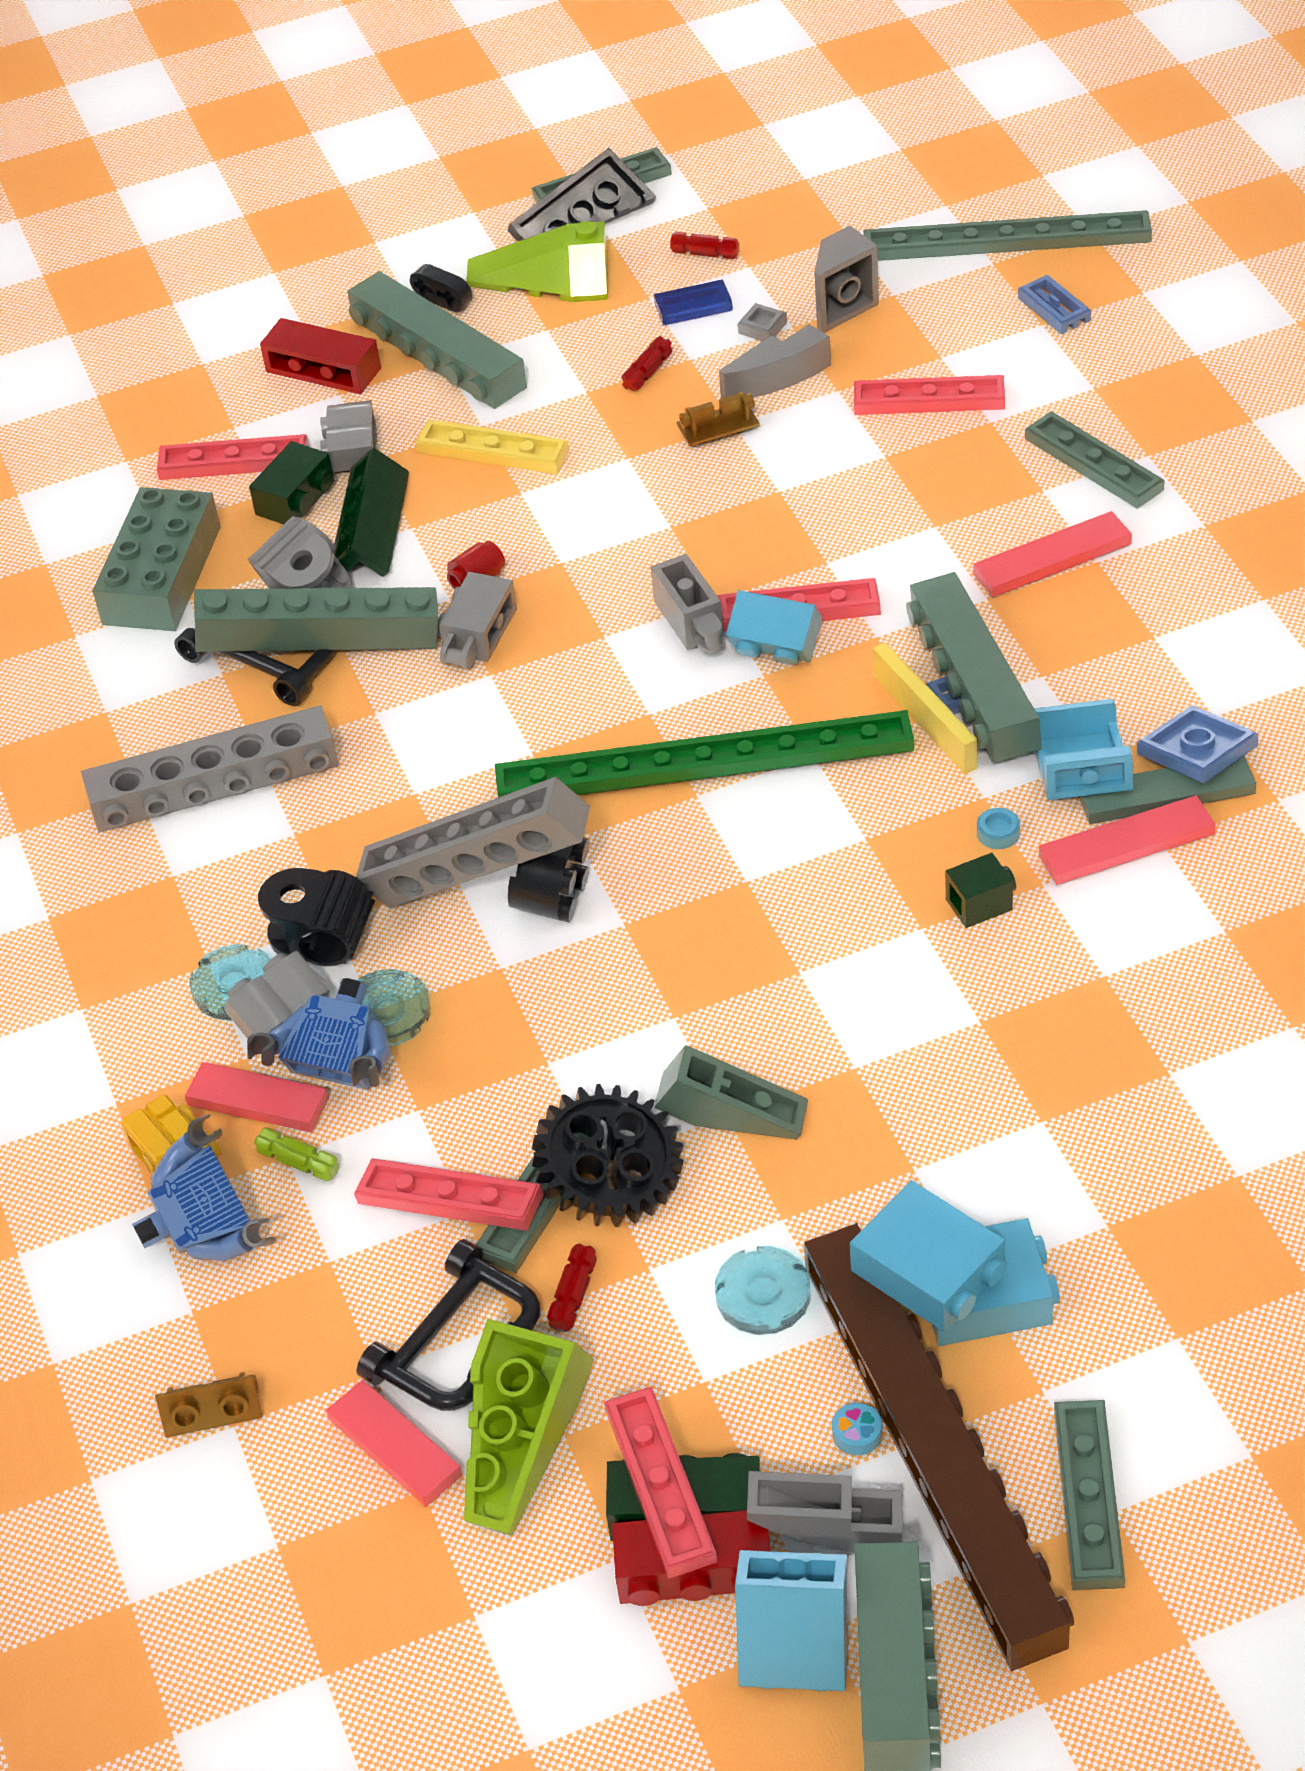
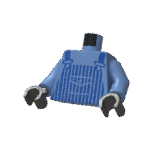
M343 978L341 980L335 999L316 994L312 995L305 1006H301L268 1034L255 1033L247 1039V1058L252 1059L255 1055L261 1054V1063L264 1066L273 1065L274 1055L279 1054V1059L291 1073L369 1090L370 1086L376 1087L380 1084L379 1074L390 1059L392 1052L385 1026L370 1007L362 1005L367 986L360 981L350 978Z
M205 1114L190 1122L187 1132L166 1150L151 1176L152 1188L148 1191V1196L156 1211L132 1223L144 1249L170 1236L179 1254L187 1252L193 1259L227 1261L253 1248L269 1246L276 1241V1237L265 1239L260 1237V1226L263 1223L269 1222L270 1219H249L211 1146L203 1148V1146L222 1136L221 1128L210 1135L204 1133L202 1125L211 1116L210 1114Z

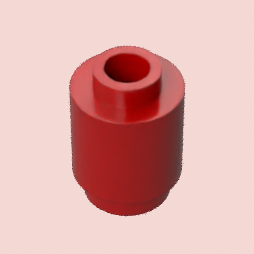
M491 541L477 542L448 562L447 580L455 590L457 586H461L468 572L497 577L505 566L504 555L499 547Z

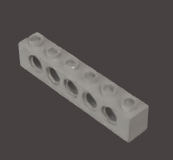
M319 705L81 771L95 824L98 833L324 771L339 765L333 737L322 706Z
M557 777L364 846L356 877L362 883L367 884V888L373 892V896L387 907L392 908L581 843L585 833L590 806Z

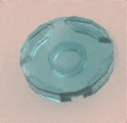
M234 944L219 947L206 954L198 962L199 967L195 970V973L193 974L192 971L189 978L191 995L199 1010L214 1019L232 1021L225 1012L226 1000L229 998L227 995L228 991L244 978L252 981L263 975V967L271 960L267 953L258 948L257 952L249 950L247 945Z
M397 969L378 970L357 980L367 986L362 1005L370 1007L385 1026L390 1046L398 1045L414 1038L421 1031L420 1026L425 1020L428 1022L431 1015L429 992L422 980L410 972Z
M757 1246V1251L745 1253V1250L733 1254L720 1267L715 1279L716 1304L724 1320L740 1331L755 1335L776 1334L792 1327L805 1315L811 1300L810 1279L802 1261L787 1250L772 1246Z

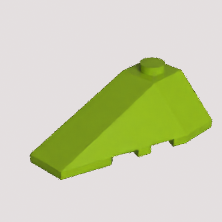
M583 221L567 224L472 257L467 262L466 282L470 287L509 292L513 288L529 290V296L541 297L543 292L559 294L561 301L568 302L607 300L608 248L605 222Z
M487 1319L471 1363L470 1382L473 1384L472 1411H469L468 1428L471 1429L470 1458L466 1462L465 1522L506 1535H513L579 1404L594 1361L576 1342Z

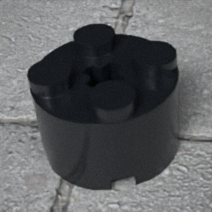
M583 837L581 843L518 864L516 877L510 876L508 906L519 911L570 923L576 907V898L573 895L575 890L583 891L585 889L589 875V867L582 864L585 862L588 854L590 839Z

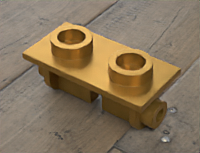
M743 391L719 399V409L714 410L712 401L691 408L687 407L684 413L679 414L680 421L676 422L689 447L760 426V422L751 410V408L755 407L754 398L751 393L744 394Z
M240 1372L238 1377L213 1381L208 1384H199L175 1390L173 1387H168L167 1392L155 1394L166 1438L262 1418L257 1395L259 1394L256 1375L246 1376L245 1372Z

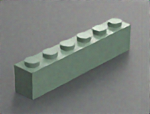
M376 272L347 291L350 304L349 314L357 325H362L375 333L381 340H386L394 345L403 354L413 357L427 369L433 370L446 378L452 385H457L470 393L476 400H481L493 409H496L527 388L523 358L383 272Z
M956 572L910 584L911 601L906 603L910 623L912 626H919L921 642L926 650L931 648L937 672L939 674L945 673L946 685L952 698H959V707L963 720L966 724H973V733L977 738L978 747L980 749L986 748L993 763L1041 750L1039 716Z
M436 587L194 589L196 652L437 649L438 605Z

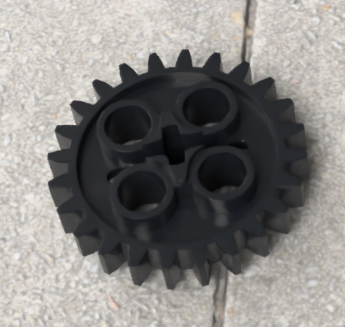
M596 1084L595 1092L592 1096H589L582 1087H578L575 1101L565 1094L561 1095L559 1108L553 1105L548 1106L546 1119H539L536 1130L537 1135H534L531 1149L536 1152L533 1153L531 1164L532 1167L540 1168L538 1169L536 1182L539 1184L549 1183L546 1191L547 1199L559 1195L562 1197L560 1211L563 1212L572 1205L577 1207L576 1220L578 1221L584 1218L587 1212L592 1213L595 1226L600 1225L603 1216H610L613 1225L619 1227L621 1216L624 1214L634 1224L638 1223L640 1209L650 1216L654 1215L657 1202L666 1205L670 1190L675 1191L679 1180L678 1174L681 1173L684 1160L679 1158L683 1149V1143L675 1141L678 1132L677 1126L664 1127L668 1118V1112L664 1111L654 1115L652 1110L655 1100L653 1099L646 1101L642 1105L637 1103V1090L630 1093L628 1098L621 1097L620 1085H615L611 1095L605 1094L601 1084ZM600 1120L605 1121L607 1125V1151L602 1148L604 1130ZM620 1130H628L635 1135L626 1136ZM574 1133H583L589 1138H578ZM608 1158L613 1161L610 1174L615 1190L610 1189L608 1185ZM625 1171H636L640 1173L642 1176L633 1177L627 1174ZM579 1174H590L594 1176L596 1179L586 1180L582 1178Z

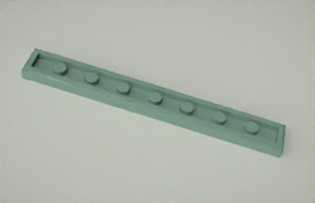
M1147 210L863 230V235L877 245L878 261L1152 242V228Z

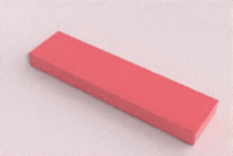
M1004 375L854 381V415L1005 409Z
M307 434L161 445L159 447L157 464L159 480L262 472L290 441L309 446Z
M1113 511L973 563V574L989 594L995 597L1132 544V533Z
M876 578L748 591L814 604L822 615V621L881 615ZM737 593L717 595L721 601L723 632H727Z
M1195 795L1039 845V857L1055 884L1059 885L1214 835L1216 823L1198 796Z
M371 1158L354 1195L357 1203L362 1205L528 1231L544 1193L541 1184Z
M652 1386L604 1401L607 1417L667 1578L670 1579L718 1563L717 1553Z

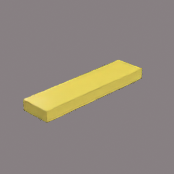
M431 419L427 420L415 442L416 451L421 454L558 474L569 452V442L565 439Z
M884 642L874 647V678L904 710L908 711L911 718L964 774L977 769V738L888 644Z

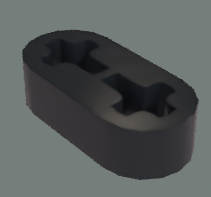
M423 264L410 276L409 282L415 293L449 311L458 312L472 300V290L463 278L431 264Z

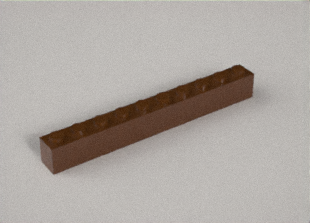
M855 1223L804 1242L806 1272L1010 1671L1012 1672L1069 1649L1070 1627L1074 1625L1071 1608L1063 1595L1055 1596L1049 1584L1051 1582V1575L1048 1565L1040 1552L1033 1554L1026 1541L1028 1540V1531L1025 1522L1018 1510L1011 1512L1004 1500L1006 1498V1490L997 1470H988L982 1459L984 1457V1449L979 1435L974 1428L967 1430L961 1419L963 1417V1410L959 1398L953 1389L946 1390L941 1382L942 1371L939 1361L932 1350H924L920 1342L922 1339L921 1330L912 1312L905 1314L899 1302L851 1271L850 1242L861 1232L860 1227Z

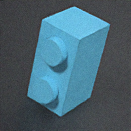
M738 590L725 636L735 647V651L742 655L758 657L759 653L774 655L773 658L775 660L790 665H796L798 660L811 662L822 615L814 604Z

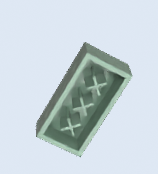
M139 488L92 590L102 625L164 631L177 630L221 528L212 492Z
M918 1541L854 1544L864 1771H931V1769L941 1768L940 1717L937 1702V1668L934 1653L935 1640L931 1603L930 1562H919Z

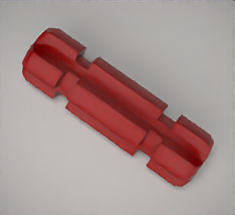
M676 231L671 235L670 248L674 253L686 254L687 251H690L691 255L718 257L721 254L723 258L735 259L739 253L738 239L732 237H723V240H721L719 236L695 233L687 236L686 232Z
M656 337L649 347L621 375L622 386L625 389L629 388L632 391H637L672 353V342L668 338Z
M578 1243L570 1250L567 1259L570 1263L564 1267L554 1294L556 1301L551 1303L547 1314L548 1325L554 1330L560 1329L567 1332L573 1328L577 1314L574 1312L580 1309L590 1281L588 1274L593 1272L597 1261L596 1251L590 1245L584 1246Z

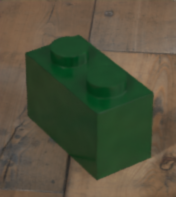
M290 441L249 485L255 515L284 525L292 516L302 518L307 514L315 502L334 483L329 453Z

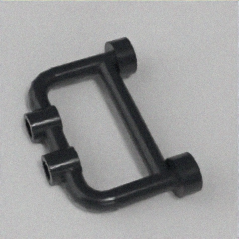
M194 628L185 629L174 641L176 651L188 662L197 663L208 653L196 652ZM317 650L299 669L257 651L216 652L277 677L278 679L273 683V690L276 696L283 703L296 706L309 692L307 683L332 658L336 650Z
M462 1239L451 1249L445 1262V1271L458 1280L396 1353L378 1341L370 1344L359 1359L356 1369L357 1375L373 1385H379L386 1380L427 1406L440 1411H455L464 1408L473 1402V1384L470 1382L471 1368L466 1381L454 1391H442L407 1369L480 1282L487 1284L520 1304V1315L514 1322H508L507 1324L532 1331L540 1318L541 1304L532 1289L483 1261L482 1248L466 1239Z

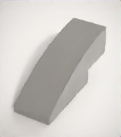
M810 324L784 341L771 335L719 370L721 398L738 394L741 391L744 394L751 393L753 398L793 386L831 366L830 336Z
M749 1471L747 1520L770 1531L802 1542L855 1553L854 1544L902 1542V1491L852 1488V1476Z

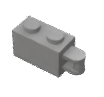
M686 553L650 566L654 602L685 648L688 650L698 646L706 654L720 652L724 647L721 601Z
M468 572L461 586L455 588L452 602L446 613L443 612L438 619L437 634L442 639L440 662L442 664H453L470 669L475 660L485 662L490 660L517 610L513 580Z

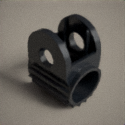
M306 868L285 869L270 876L262 884L258 892V904L261 913L270 921L267 928V936L274 952L277 954L283 953L285 956H288L298 951L305 961L320 966L346 964L347 959H353L375 900L372 899L373 892L368 890L367 884L362 883L358 877L340 870L322 872ZM291 890H301L305 893L304 897L296 903H285L281 900L282 896Z

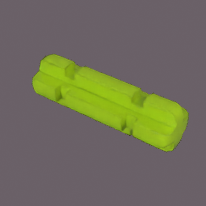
M265 1127L256 1136L254 1144L258 1153L270 1158H274L277 1155V1161L305 1173H310L312 1170V1176L321 1180H332L335 1173L339 1170L340 1165L336 1155L324 1150L317 1153V1147L288 1135H284L281 1138L282 1133L272 1128Z

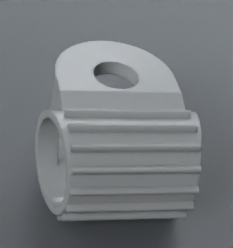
M292 516L248 558L253 569L269 589L313 588L322 581H329V588H351L349 574L333 553L336 550L333 542L319 528L300 517Z

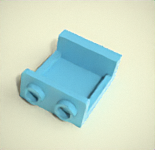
M1114 699L1034 708L1040 720L1042 749L1035 751L1048 800L1133 790L1132 752L1130 745L1123 746L1117 726Z

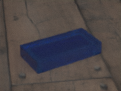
M723 279L653 294L654 304L663 325L733 310L732 299Z

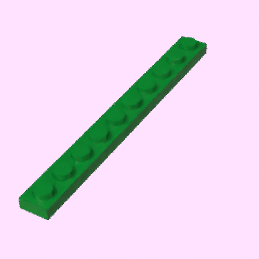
M902 710L496 763L494 765L498 798L557 777L575 794L581 795L914 751V737L908 711Z

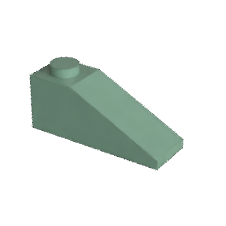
M685 1045L663 1071L654 1108L662 1112L667 1111L669 1115L694 1126L797 1140L801 1136L808 1099Z

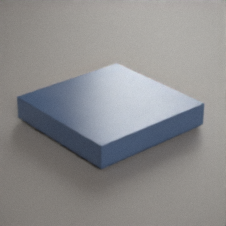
M1191 705L1137 742V754L1204 784L1258 746V733Z

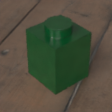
M993 852L945 870L946 901L964 927L968 928L1012 911L1013 891L1016 890V881L1008 866L1003 867Z

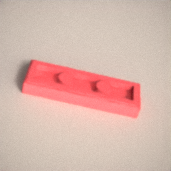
M207 1062L201 1063L185 1094L187 1106L311 1133L329 1098L327 1089L323 1087Z
M363 1379L326 1409L328 1420L425 1507L463 1475L461 1466Z

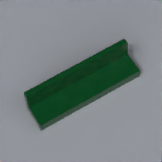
M374 447L351 467L334 543L336 550L333 553L347 572L358 562H361L380 576H385L390 570L409 472Z

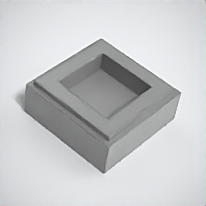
M755 303L737 323L738 334L764 341L771 335L776 337L787 324V313Z

